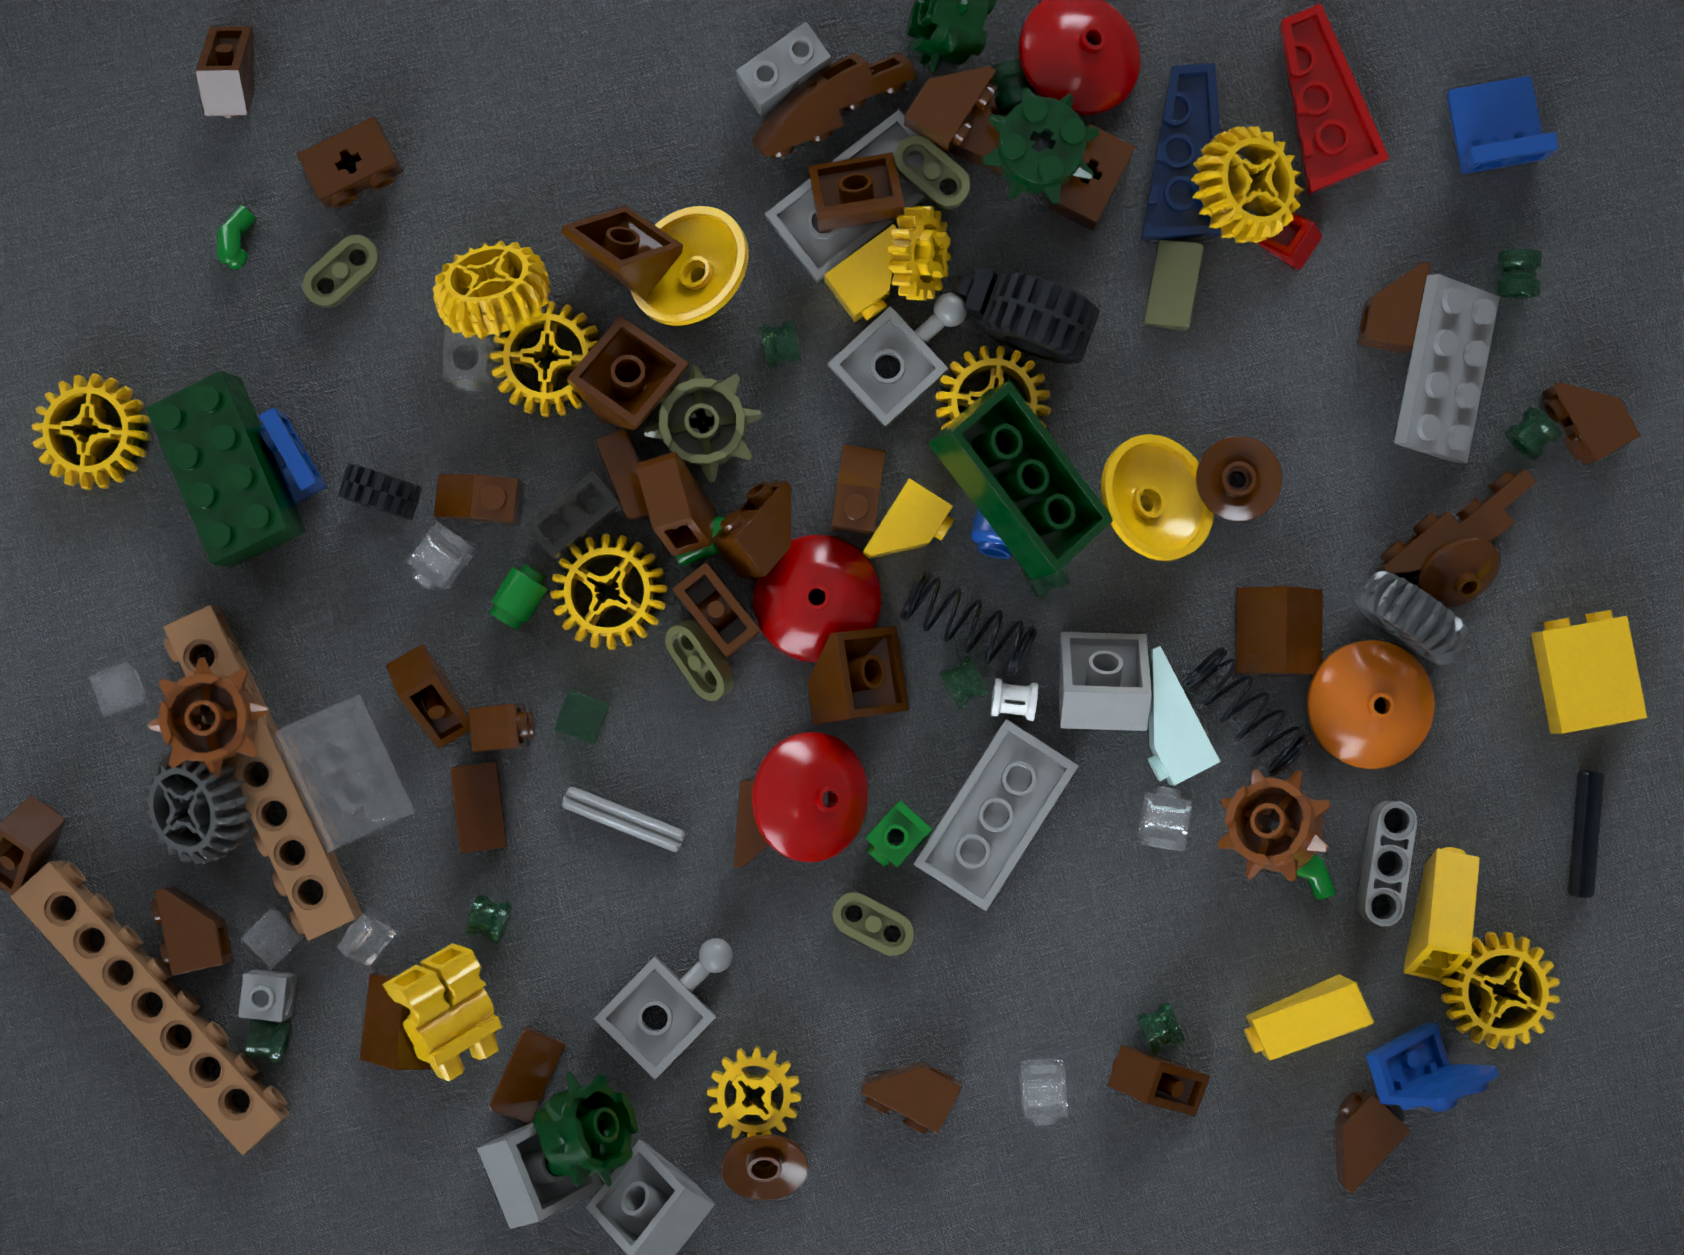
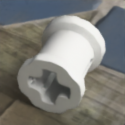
M995 678L990 716L997 717L999 713L1023 715L1026 717V720L1034 721L1038 683L1021 686L1005 684L1002 679Z

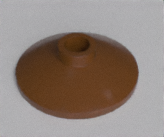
M1231 436L1213 444L1201 457L1196 471V487L1202 502L1212 513L1229 521H1249L1263 515L1276 502L1282 486V471L1275 454L1264 443L1247 436ZM1232 473H1239L1243 477L1244 483L1241 488H1234L1229 483V477Z
M1464 538L1454 541L1438 550L1426 562L1419 575L1418 587L1424 592L1429 593L1437 601L1442 602V605L1446 608L1465 604L1478 597L1494 581L1500 567L1499 553L1492 543L1482 538Z
M770 1134L754 1135L739 1140L725 1152L721 1162V1174L725 1184L736 1194L753 1200H774L793 1193L803 1184L808 1172V1162L804 1151L793 1141Z

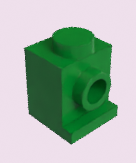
M899 799L865 836V839L871 843L866 851L883 867L889 862L898 867L932 829ZM900 829L904 833V840L901 844L892 845L888 842L887 835L890 830Z

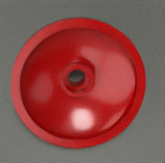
M1043 0L1027 16L1020 31L1018 52L1021 67L1033 89L1043 98L1050 97L1060 101L1067 94H1070L1074 97L1072 109L1078 115H1097L1118 106L1135 87L1141 67V55L1137 38L1123 15L1104 0ZM1086 37L1090 38L1096 46L1089 44Z
M808 535L791 540V548L765 577H757L753 593L754 611L762 632L778 650L794 659L817 663L831 633L875 628L881 608V589L873 566L856 547L836 537ZM815 589L822 590L826 596L825 601L821 605L811 604L809 601L811 591Z
M803 732L789 736L768 752L756 773L752 790V809L756 825L769 846L782 856L802 862H819L832 858L850 845L863 825L869 798L867 777L857 755L842 740L820 732ZM828 792L829 800L827 805L825 806L823 802V797L825 793Z

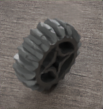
M1378 571L1374 572L1371 578L1367 579L1359 589L1361 592L1356 597L1355 602L1363 616L1383 631V633L1419 657H1423L1437 665H1449L1454 657H1458L1465 647L1464 643L1469 638V632L1462 623V620L1456 617L1453 611L1442 605V602L1434 599L1417 585L1409 583L1404 578H1399L1394 573Z
M171 752L166 754L165 757L161 758V761L151 766L152 774L144 779L149 789L141 796L148 802L149 807L143 813L150 815L152 824L148 829L156 830L159 834L157 844H167L168 855H179L181 862L189 861L195 864H205L226 857L228 853L242 844L241 837L249 831L245 821L252 814L245 809V803L250 797L243 795L241 786L245 781L235 778L236 766H226L225 760L222 763L220 777L215 778L217 774H210L205 762L187 760L173 768L168 764Z

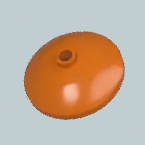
M1357 641L1331 653L1318 667L1311 680L1307 695L1309 723L1320 745L1337 760L1359 768H1384L1405 760L1423 743L1431 728L1434 717V692L1425 669L1409 652L1395 644L1384 641ZM1379 697L1383 698L1386 704L1384 711L1381 713H1377L1374 709V702Z

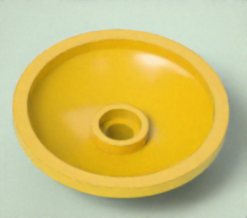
M693 206L678 210L661 219L655 226L683 245L681 255L645 300L631 291L634 301L646 315L659 323L674 326L699 322L713 315L727 304L743 281L749 259L746 236L730 215L720 209L709 206Z
M1153 434L1139 435L1120 444L1110 454L1104 465L1101 477V497L1103 505L1111 514L1113 520L1110 523L1111 526L1130 548L1151 559L1171 561L1189 555L1203 544L1211 530L1214 513L1204 505L1197 491L1196 471L1199 462L1182 445L1164 436Z

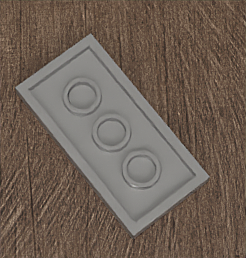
M898 109L832 162L890 152L893 153L894 157L896 147L903 139L918 134L904 126L905 116ZM912 154L907 159L908 163L913 167H919L924 162L919 154ZM897 172L904 199V209L906 207L918 206L927 199ZM810 179L764 214L768 222L816 283L824 279V274L897 222V220L819 232Z
M1440 274L1427 275L1394 444L1454 463L1468 462L1500 299L1499 296Z
M1005 719L915 859L913 865L987 911L1079 765Z

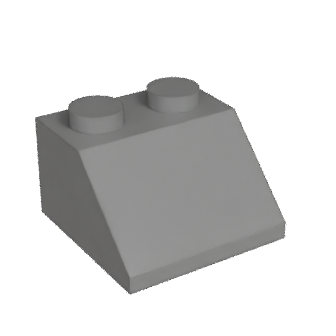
M1061 632L1059 666L1060 728L1147 731L1152 689L1146 634Z
M533 1122L514 1129L477 1148L510 1229L540 1222L603 1186L598 1172L589 1174L580 1186L574 1185L572 1178L569 1176L559 1177L553 1174L549 1169L548 1160L542 1150L539 1134L535 1130Z
M639 1139L632 1148V1157L623 1166L617 1167L612 1173V1186L607 1187L604 1184L586 1206V1209L627 1255H676L715 1206V1203L691 1178Z

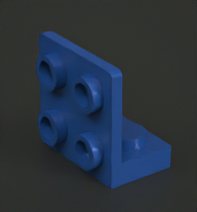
M1530 76L1451 89L1446 94L1461 175L1546 160L1559 149L1556 132L1542 134L1533 82Z
M274 407L259 415L263 423L260 434L274 454L294 504L297 505L325 489L327 485L287 415Z

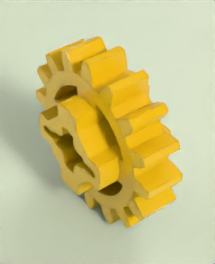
M932 206L906 207L904 215L897 216L898 229H891L893 245L888 246V252L892 254V259L889 262L888 269H891L894 274L892 284L899 285L898 294L906 296L907 300L926 301V299H934L935 290L941 291L943 288L941 278L948 276L946 261L951 260V255L947 253L951 238L945 232L948 226L947 222H940L942 213L934 211Z
M755 1046L752 1056L747 1057L745 1051L740 1048L737 1050V1061L733 1062L726 1056L722 1059V1065L726 1070L724 1073L716 1070L713 1071L711 1078L718 1082L719 1085L709 1087L707 1090L708 1096L717 1098V1102H714L709 1107L710 1113L721 1112L723 1115L717 1125L719 1128H723L728 1124L733 1126L732 1138L736 1139L741 1131L747 1132V1137L754 1136L760 1132L772 1135L771 1128L773 1127L784 1133L787 1130V1125L783 1118L785 1116L796 1118L797 1111L790 1106V1102L801 1101V1093L791 1091V1087L799 1083V1077H788L786 1075L791 1063L788 1060L778 1065L775 1062L777 1051L773 1050L765 1058L761 1057L760 1046ZM760 1066L768 1070L764 1074H750L745 1067ZM730 1079L737 1091L736 1099L728 1106L725 1090ZM779 1083L782 1085L784 1094L780 1109L772 1100V1091ZM745 1085H749L752 1089H757L761 1086L764 1089L761 1097L764 1104L762 1102L759 1103L756 1099L750 1102L746 1101L747 1088ZM746 1114L759 1115L764 1121L748 1122L741 1118Z

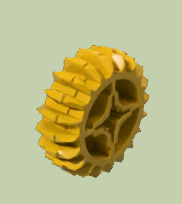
M1237 126L1228 130V132L1224 131L1217 134L1211 139L1212 142L1206 144L1201 149L1203 156L1193 163L1200 172L1191 179L1192 182L1199 186V191L1192 198L1201 199L1204 206L1199 214H1209L1211 217L1209 228L1217 229L1221 227V238L1229 239L1234 237L1236 243H1246L1248 241L1250 243H1258L1266 240L1267 237L1270 238L1278 235L1280 231H1283L1284 226L1289 225L1294 220L1292 212H1295L1301 206L1295 199V196L1299 195L1304 189L1295 184V179L1302 172L1293 170L1291 166L1295 156L1285 155L1283 151L1286 142L1277 141L1274 143L1273 132L1265 131L1261 133L1259 126H1250L1248 128ZM1238 155L1244 156L1246 158L1241 159ZM1241 207H1245L1248 211L1253 210L1258 216L1246 212Z
M502 240L493 246H488L485 242L481 248L474 250L469 247L468 253L454 255L453 263L442 265V273L435 276L436 285L432 288L434 292L433 299L439 317L443 319L444 324L448 325L453 333L462 332L465 338H470L477 334L481 340L491 334H495L499 338L501 333L506 331L515 333L516 327L519 325H530L531 317L542 315V307L549 303L548 295L551 292L549 276L540 256L534 254L531 247L521 248L518 242H513L506 246Z
M549 301L546 305V313L537 317H531L530 325H519L516 327L515 333L507 331L510 333L507 338L501 335L499 338L496 335L494 336L493 341L497 345L504 347V350L491 352L490 358L496 362H503V365L495 367L491 372L495 378L507 377L499 384L498 389L501 393H507L515 389L509 399V402L514 406L520 404L526 398L524 411L528 414H532L535 411L538 403L540 404V413L545 418L549 417L552 404H555L560 416L567 414L564 402L568 400L571 401L577 410L582 408V403L577 398L578 393L570 384L561 390L553 392V388L556 387L557 377L566 370H574L598 342V340L590 342L599 333L595 325L588 326L582 330L588 319L583 312L571 321L573 314L571 305L565 304L560 314L557 315L555 302ZM544 327L537 345L527 349L521 348V351H517L520 343L528 334ZM557 327L571 332L579 339L583 355L573 354L572 351H565L559 348ZM551 346L553 354L556 357L560 356L561 359L552 361L546 373L544 370L545 366L541 361L537 363L535 359L539 360V358L546 357L547 350H550ZM515 364H521L538 371L540 392L533 391L520 382Z
M998 346L995 358L990 359L987 347H980V361L977 362L973 354L969 351L963 354V359L967 366L965 369L955 361L949 366L956 379L945 375L940 379V383L950 389V392H936L935 400L948 403L947 407H941L936 410V417H950L951 421L941 427V431L960 415L958 406H964L967 409L985 392L993 389L994 384L997 386L1002 385L1004 373L1013 377L1021 385L1027 397L1026 403L1036 416H1049L1051 408L1039 405L1038 401L1048 399L1051 395L1050 391L1046 389L1036 391L1035 388L1044 382L1045 376L1037 374L1030 378L1028 373L1032 371L1035 363L1029 360L1022 368L1016 365L1021 356V352L1017 350L1013 352L1010 361L1003 359L1005 353L1003 346ZM984 371H991L986 389L980 392L970 391L969 394L959 392L962 385L973 375Z
M92 374L88 382L85 377L75 375L73 388L65 381L58 382L60 396L51 392L45 393V398L51 405L48 409L41 406L35 408L36 413L44 416L43 423L36 422L31 425L32 430L43 433V437L37 438L32 443L35 448L47 449L41 454L39 460L45 465L52 464L50 469L52 476L59 478L64 475L65 484L74 486L79 482L81 488L91 490L95 481L99 488L106 489L109 488L110 476L116 482L122 483L125 481V475L122 471L123 467L132 472L138 470L137 464L131 459L134 455L139 457L147 456V451L138 447L139 441L151 440V434L140 431V427L150 423V419L146 415H136L142 410L144 404L139 399L130 400L133 395L131 388L124 386L119 389L118 380L110 377L104 382L102 376ZM103 399H107L116 408L121 419L122 428L108 424L106 410L102 409ZM86 401V404H81L80 413L75 419L65 421L67 415L75 406ZM96 426L108 433H97V435L93 434L88 438L75 431H86V429H93ZM62 436L75 440L77 454L81 455L80 465L76 464L68 456L63 446ZM119 442L113 454L97 464V460L102 459L106 446Z
M603 534L601 548H597L593 538L588 537L585 539V544L589 552L583 554L576 545L570 548L571 553L577 558L574 564L567 559H560L559 564L569 570L567 576L553 574L552 580L564 584V590L551 591V598L557 600L564 599L565 604L554 609V613L557 616L570 614L571 617L562 624L564 630L568 631L577 624L580 626L575 634V640L582 642L589 632L592 633L590 640L592 648L597 649L601 644L602 637H606L608 649L615 650L617 636H621L625 646L630 647L633 645V639L629 632L635 630L643 639L648 636L647 631L641 626L644 620L654 626L658 625L659 620L649 614L651 608L665 610L666 604L662 601L654 600V594L667 593V586L662 584L654 585L653 580L664 575V571L662 568L648 570L647 567L656 560L652 553L646 555L641 560L638 558L643 550L641 543L636 542L630 551H626L628 544L626 536L620 535L616 547H612L610 535ZM617 557L622 559L618 567L615 566L610 574L606 576H597L585 569L589 564L601 558ZM634 566L640 573L644 586V596L641 605L631 599L625 590V584L630 576L628 574ZM577 580L587 585L592 592V602L585 618L580 613L575 600ZM591 580L608 586L616 581L619 587L615 590L620 592L619 596L625 599L627 604L625 605L617 599L614 601L610 598L605 603H602L599 597L603 594L598 592L599 588L592 584ZM620 607L634 615L629 621L616 627L605 628L595 626L600 617H603L612 608Z
M1506 931L1503 932L1500 941L1496 933L1486 932L1485 946L1479 938L1473 936L1471 955L1455 971L1453 978H1441V984L1452 987V992L1441 995V1001L1450 1004L1455 1003L1446 1012V1015L1451 1020L1461 1018L1456 1030L1462 1034L1471 1030L1470 1040L1479 1044L1485 1038L1487 1047L1491 1049H1496L1500 1040H1502L1504 1047L1513 1049L1516 1044V1036L1525 1044L1531 1043V1035L1528 1031L1530 1028L1539 1034L1545 1032V1028L1539 1020L1541 1017L1549 1020L1555 1018V1014L1547 1010L1546 1007L1548 1002L1553 1004L1559 1003L1560 997L1549 993V988L1558 986L1560 982L1558 978L1545 976L1553 970L1554 964L1548 960L1539 962L1543 957L1544 950L1537 946L1529 950L1530 939L1520 937L1515 942L1514 934ZM1508 955L1505 963H1500L1494 972L1482 974L1476 971L1484 961L1495 956ZM1521 965L1525 967L1530 978V997L1525 995L1520 989L1519 981L1523 973L1519 970ZM1484 981L1507 987V992L1514 995L1516 999L1507 996L1502 997L1493 993V988L1484 984ZM1469 983L1474 984L1481 993V1001L1478 1006L1481 1011L1478 1016L1470 1004ZM1517 1006L1524 1009L1512 1021L1497 1025L1492 1024L1495 1017L1500 1018L1505 1009Z

